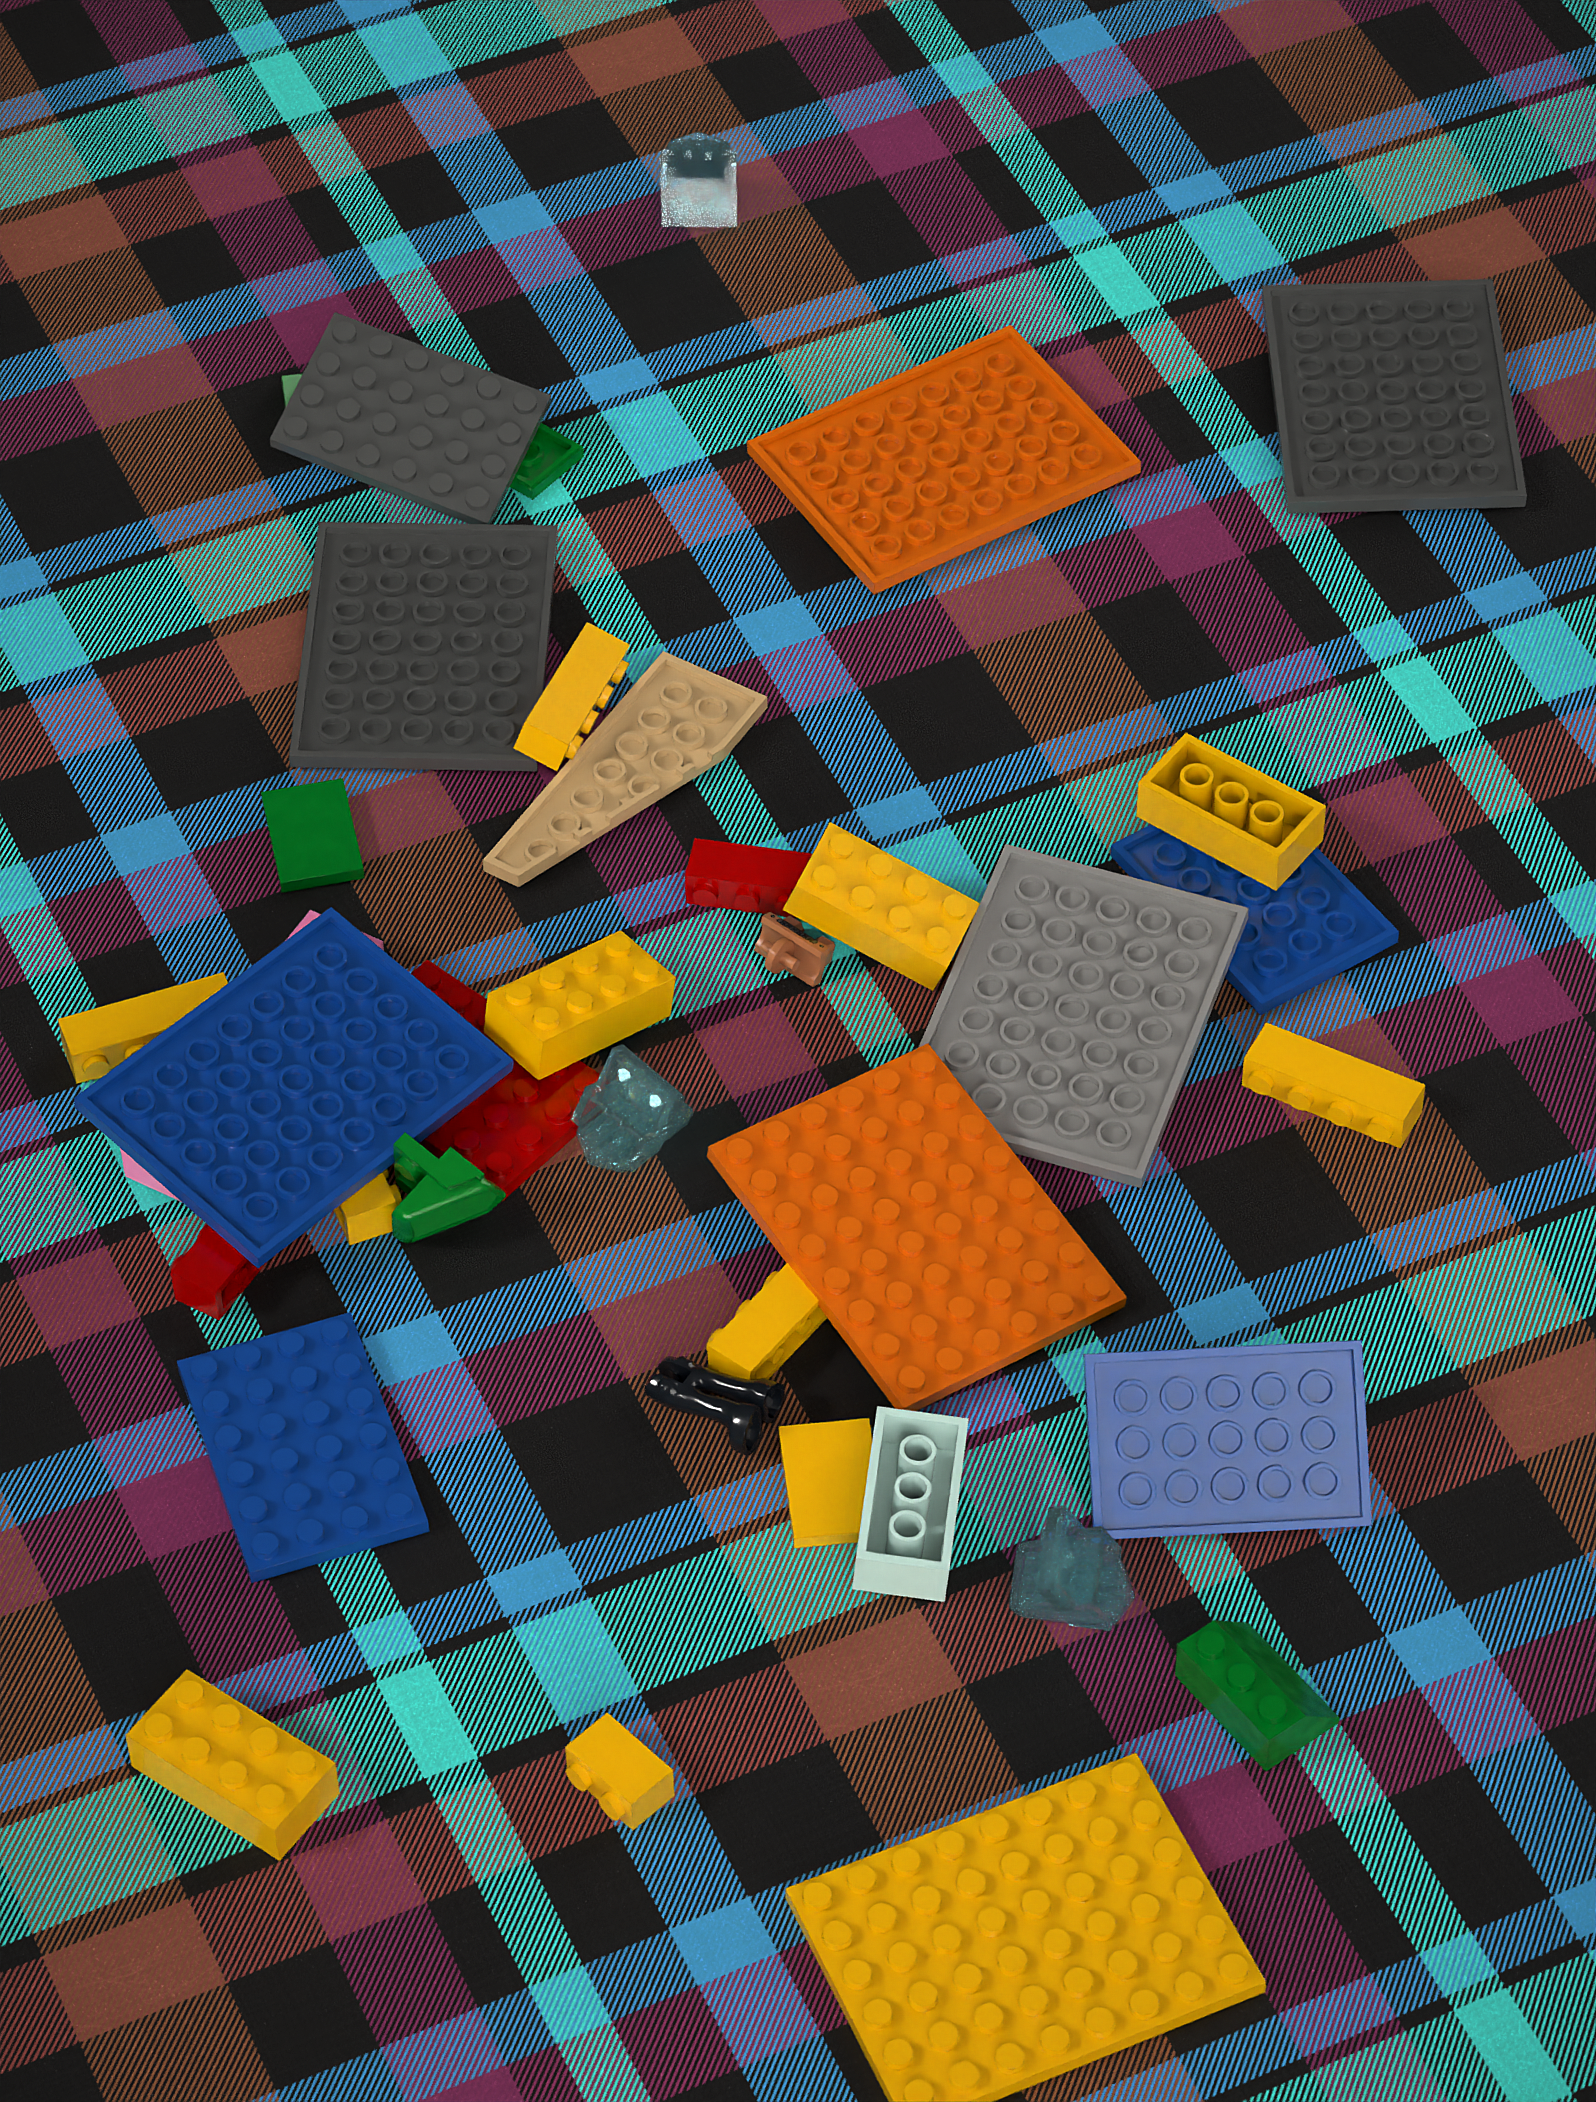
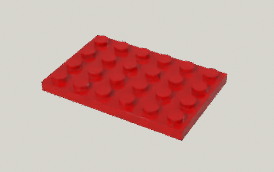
M429 960L423 962L411 973L503 1050L484 1033L487 1004L485 997ZM513 1059V1071L419 1144L438 1159L451 1146L482 1171L484 1178L495 1183L505 1191L506 1199L619 1098V1089L616 1084L580 1060L538 1081Z

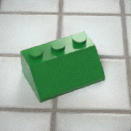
M1213 1620L1177 1644L1175 1676L1265 1771H1268L1339 1723L1340 1717L1249 1623Z

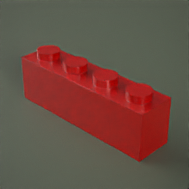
M695 838L685 872L686 903L703 907H717L762 914L772 912L777 916L797 918L784 911L783 908L812 853Z
M206 1224L200 1230L193 1246L185 1255H180L172 1266L170 1275L175 1299L220 1320L264 1265L260 1268L255 1267Z

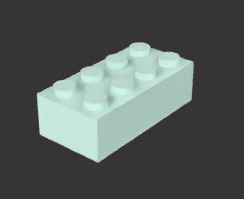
M877 1406L852 1589L945 1602L969 1418Z

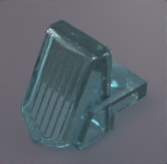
M695 132L671 140L667 144V150H660L661 227H737V150H731V146L726 140Z
M623 1044L612 1048L597 1082L585 1087L571 1118L578 1126L576 1130L577 1137L588 1164L621 1173L629 1170L635 1172L638 1167L660 1151L662 1145L684 1128L693 1115L692 1108L683 1101L685 1096Z
M1065 1505L1048 1507L1046 1526L1042 1529L1041 1539L1025 1541L1017 1547L1009 1608L1015 1615L1021 1618L1067 1623L1069 1626L1111 1631L1112 1626L1119 1622L1135 1599V1592L1127 1569L1120 1560L1122 1548L1103 1526L1085 1528Z

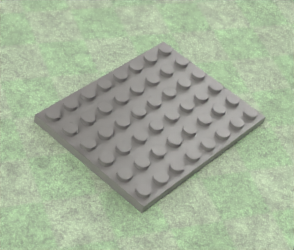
M1005 844L919 1047L929 1043L1015 1154L1142 1189L1248 920L1249 908Z

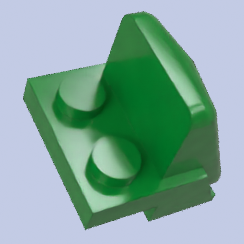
M406 1132L393 1144L395 1181L408 1194L392 1213L393 1236L400 1242L412 1243L484 1215L506 1197L505 1191L495 1183L484 1178L482 1171L451 1146L438 1159Z

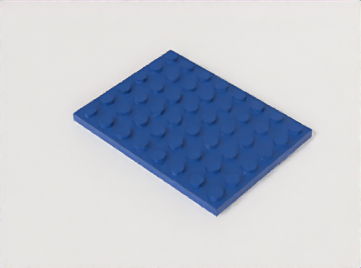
M330 907L74 1097V1106L77 1111L255 1267L260 1268L394 1163L393 1144L404 1132L420 1143L513 1071L514 1060Z

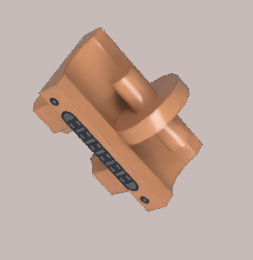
M772 912L763 915L761 919L762 932L755 944L754 951L766 958L765 968L774 974L780 973L785 969L812 987L821 983L824 968L832 961L835 943L824 936L814 939L804 933L802 923L792 916L781 919Z

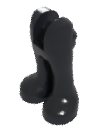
M673 1356L665 1357L658 1365L660 1374H652L644 1388L646 1396L660 1405L678 1412L708 1418L726 1427L731 1448L745 1456L751 1455L756 1449L762 1434V1422L770 1424L775 1421L781 1411L785 1396L784 1386L779 1382L765 1378L747 1380L719 1373L698 1365L684 1356H679L678 1358Z

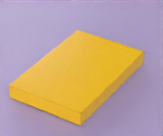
M869 1418L778 1426L794 1548L858 1542L872 1446Z

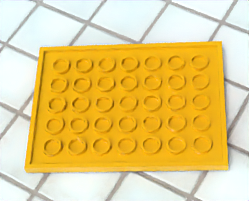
M1137 1753L785 1888L786 1901L889 2102H993L1264 1993L1266 1989L1264 1977Z

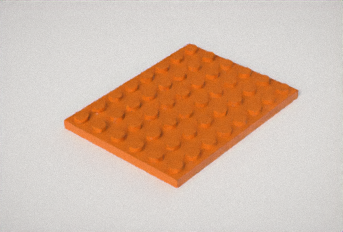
M1011 325L747 441V453L873 595L1141 473V461Z
M929 1043L708 1146L707 1158L784 1261L789 1264L819 1300L818 1306L895 1409L918 1411L1125 1307L1127 1296Z

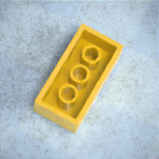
M1185 733L1138 782L1136 817L1275 891L1323 841L1325 805L1188 733Z
M830 822L783 910L933 991L951 962L980 903Z
M619 930L489 992L487 995L484 1033L539 1081L671 1016L676 977L624 932Z
M188 1669L125 1735L132 1767L279 1861L340 1794L336 1763Z

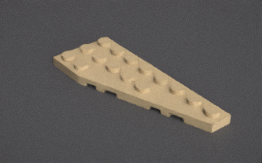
M663 651L583 743L574 759L569 760L483 859L484 872L520 887L723 761L768 708L767 696Z

